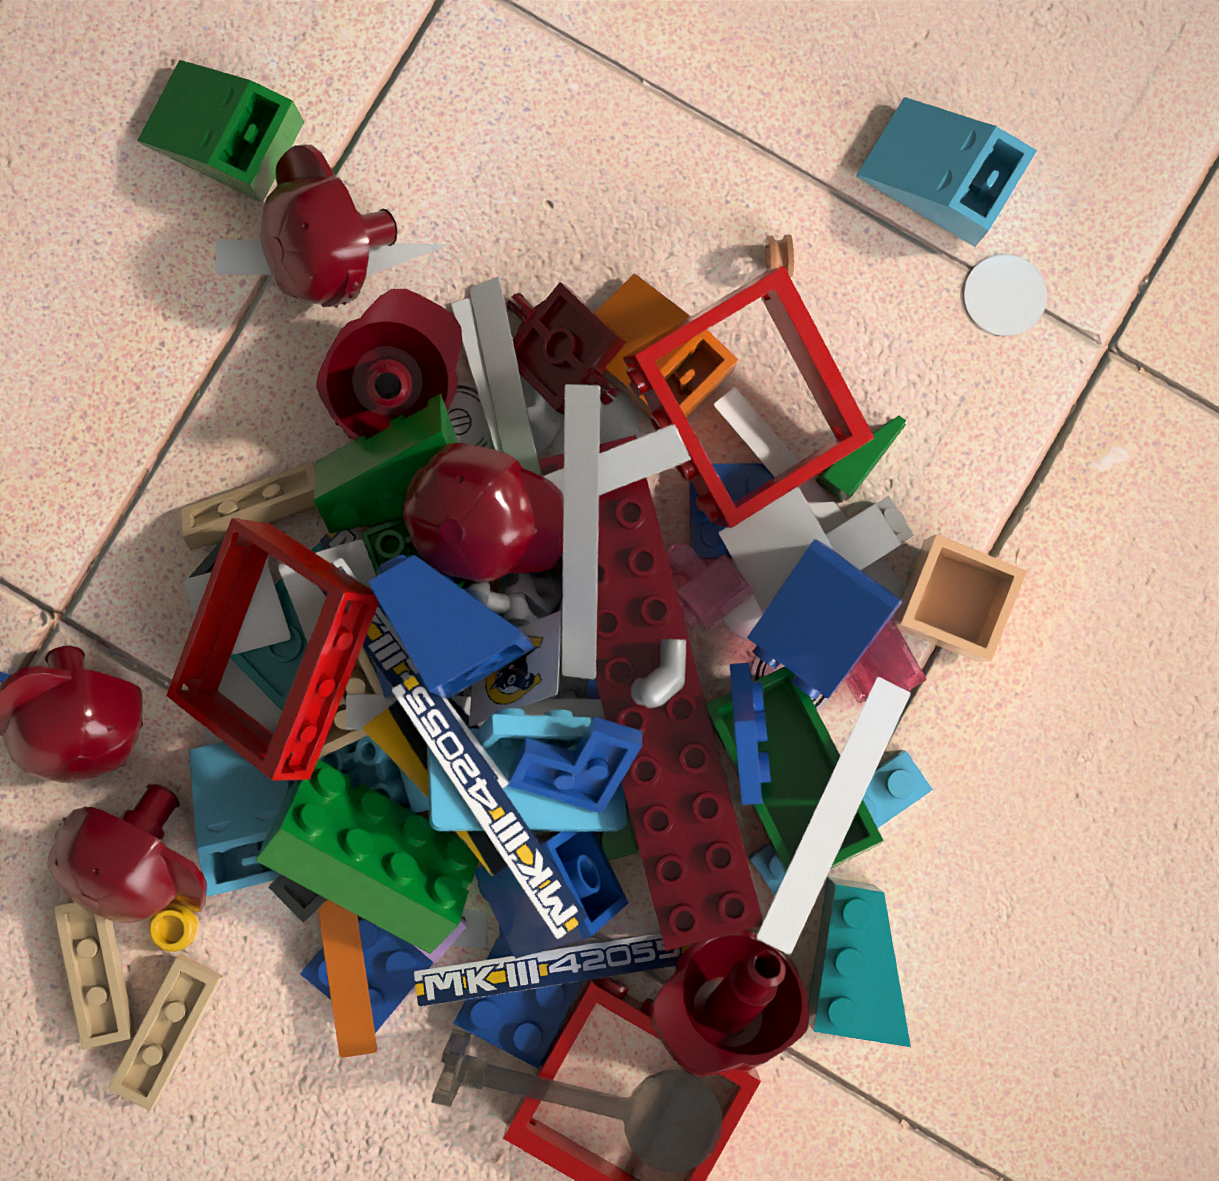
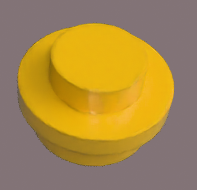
M169 903L163 911L153 915L149 924V932L153 942L162 950L169 952L180 951L191 945L197 937L199 922L195 912L174 903Z

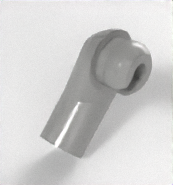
M661 639L660 666L644 679L637 678L631 686V696L637 704L645 705L649 708L662 706L683 687L685 682L686 640Z

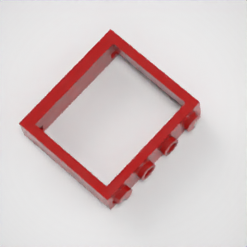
M785 266L762 273L623 357L628 367L625 371L631 380V383H629L631 389L637 396L643 395L652 410L648 417L654 430L658 431L670 425L676 426L690 456V460L676 465L675 468L686 482L691 480L700 496L696 499L698 509L704 511L710 523L714 522L716 526L727 528L736 526L875 438ZM761 297L836 439L733 503L655 361Z
M231 518L166 696L272 781L310 779L379 601L373 590L270 523ZM268 554L328 593L274 734L218 691ZM183 684L188 687V690H181Z
M610 977L587 980L542 1063L508 1120L503 1136L504 1140L575 1181H641L533 1118L536 1109L596 1003L659 1039L651 1017V1007L654 1000L646 998L644 1003L627 994L629 991L627 985L618 979L615 981ZM756 1068L746 1071L734 1069L720 1074L737 1085L717 1119V1131L715 1123L697 1155L698 1158L693 1162L683 1181H706L761 1083Z

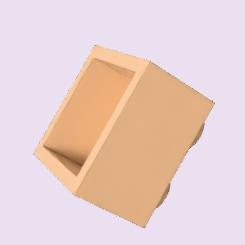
M938 534L924 539L901 600L904 602L895 612L890 627L976 662L992 661L1027 571Z

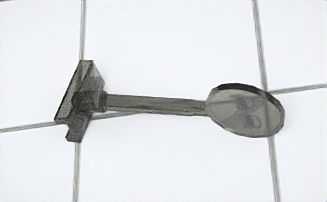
M456 1029L452 1030L443 1051L441 1062L445 1063L431 1103L451 1107L460 1085L480 1090L485 1086L619 1119L624 1122V1131L632 1151L644 1164L661 1172H683L699 1166L714 1152L722 1134V1112L715 1093L701 1078L686 1071L663 1070L647 1076L633 1089L631 1095L626 1098L491 1065L487 1059L470 1055L472 1033Z

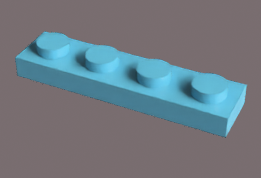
M901 750L876 768L862 800L865 802L877 828H879L933 789L907 751ZM768 842L748 857L776 896L784 879L785 872L770 842Z

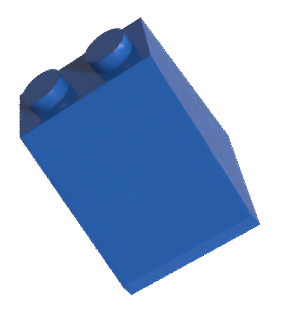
M814 539L747 638L756 644L752 652L763 662L774 669L781 663L796 676L792 683L813 699H817L821 693L829 699L904 601L829 546Z
M400 555L390 559L378 568L380 575L368 581L429 692L449 699L535 649L532 641L518 628L415 555L406 558L405 555Z
M550 831L537 838V841L587 914L585 920L559 939L555 937L508 865L495 876H491L483 865L476 868L475 876L478 880L479 891L482 897L488 901L499 924L500 935L504 942L510 946L515 959L591 937L629 904L595 832Z

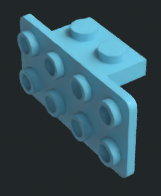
M505 708L495 711L479 729H470V731L508 780V772L526 737L575 751L591 721L590 717H573V713L569 710H552L543 713V716L525 715V711L522 709ZM427 744L429 822L431 827L438 831H485ZM622 781L603 813L510 786L503 788L531 831L616 832L627 824L626 801Z

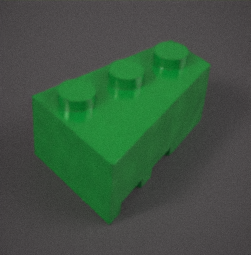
M441 393L429 399L428 406L407 418L401 414L390 420L389 428L368 439L366 435H363L316 461L313 500L330 534L403 518L402 510L414 474L445 444L459 443Z

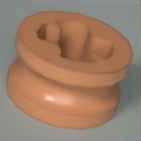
M790 234L784 235L781 240H775L773 235L766 237L765 260L767 271L785 266L790 277H793L794 247Z

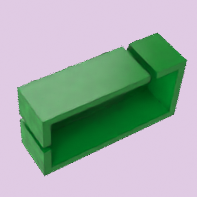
M784 666L753 681H761L767 741L757 742L758 752H768L771 782L761 783L762 804L751 805L786 874L838 763L840 754L811 697L792 683L796 675ZM732 692L706 705L711 724L739 779ZM863 800L856 811L830 869L880 846L884 841Z
M318 759L310 779L295 780L289 787L255 861L431 954L459 926L469 894L467 888L472 884L479 859L461 838L448 831L433 829L430 822L362 783L357 788L350 786L349 784L352 780L350 776Z

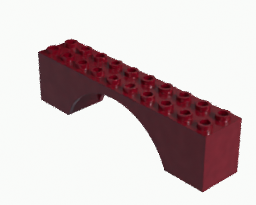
M636 435L599 444V454L637 439ZM564 453L539 460L543 476L564 468ZM645 477L603 493L598 497L595 680L605 719L642 731V747L623 777L622 785L665 951L762 926L763 919L648 480ZM661 639L686 640L685 682L683 687L662 706L649 708L645 705L637 704L631 696V686L637 678L644 679L660 666Z

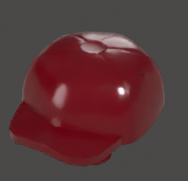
M312 144L295 145L288 149L277 162L275 170L277 186L267 196L262 213L261 247L268 267L284 294L309 304H318L322 307L334 306L337 308L338 305H346V303L355 300L359 296L367 274L369 249L394 245L398 234L397 223L393 215L384 208L378 212L361 215L357 211L348 189L343 181L333 174L322 152Z
M406 288L391 289L380 295L363 313L361 318L348 322L339 331L318 372L316 381L318 394L331 418L335 421V425L340 426L350 439L356 440L363 435H366L369 439L389 428L390 420L401 414L407 418L426 408L428 400L440 393L448 412L458 387V377L455 369L462 345L461 325L448 310Z
M448 443L438 449L431 459L414 474L402 510L403 519L420 558L437 572L474 582H491L500 579L507 573H534L549 570L561 557L564 524V497L562 491L550 480L524 469L514 457L504 452L481 446Z
M57 647L49 651L45 656L48 667L34 666L23 668L8 676L0 684V735L3 736L11 760L20 769L32 776L59 783H77L96 778L125 765L133 752L139 731L143 726V695L141 688L121 678L85 669V653L78 647Z
M160 784L147 785V790L133 810H124L119 818L95 807H82L74 809L66 818L62 819L63 823L59 824L55 834V843L48 855L47 866L56 882L74 902L98 916L120 923H134L163 911L170 902L195 912L202 911L206 903L207 882L203 872L194 862L167 848L161 842L165 836L162 829L175 808L180 806L176 794L166 786Z
M744 930L696 943L679 958L675 973L657 993L651 1007L652 1024L664 1047L685 1071L697 1076H714L734 1069L740 1071L751 1070L762 1066L787 1050L802 1038L809 1027L807 993L798 969L783 951L757 939L758 934Z

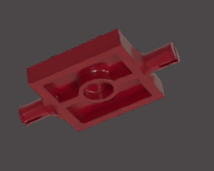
M559 282L549 296L535 307L521 293L512 295L511 298L519 305L508 300L507 308L522 321L513 339L520 375L555 411L565 415V385L567 384L600 386L601 403L607 405L614 400L608 394L616 398L618 389L602 373L626 342L572 289L562 282Z

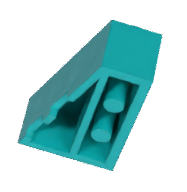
M827 877L808 1001L809 1025L813 1032L911 1048L885 893L874 884Z

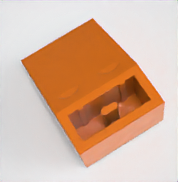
M634 273L595 313L626 342L606 366L603 374L648 417L652 410L644 396H637L629 385L631 380L625 371L628 367L623 357L691 316ZM707 329L655 362L684 415L688 418L734 372L738 359Z

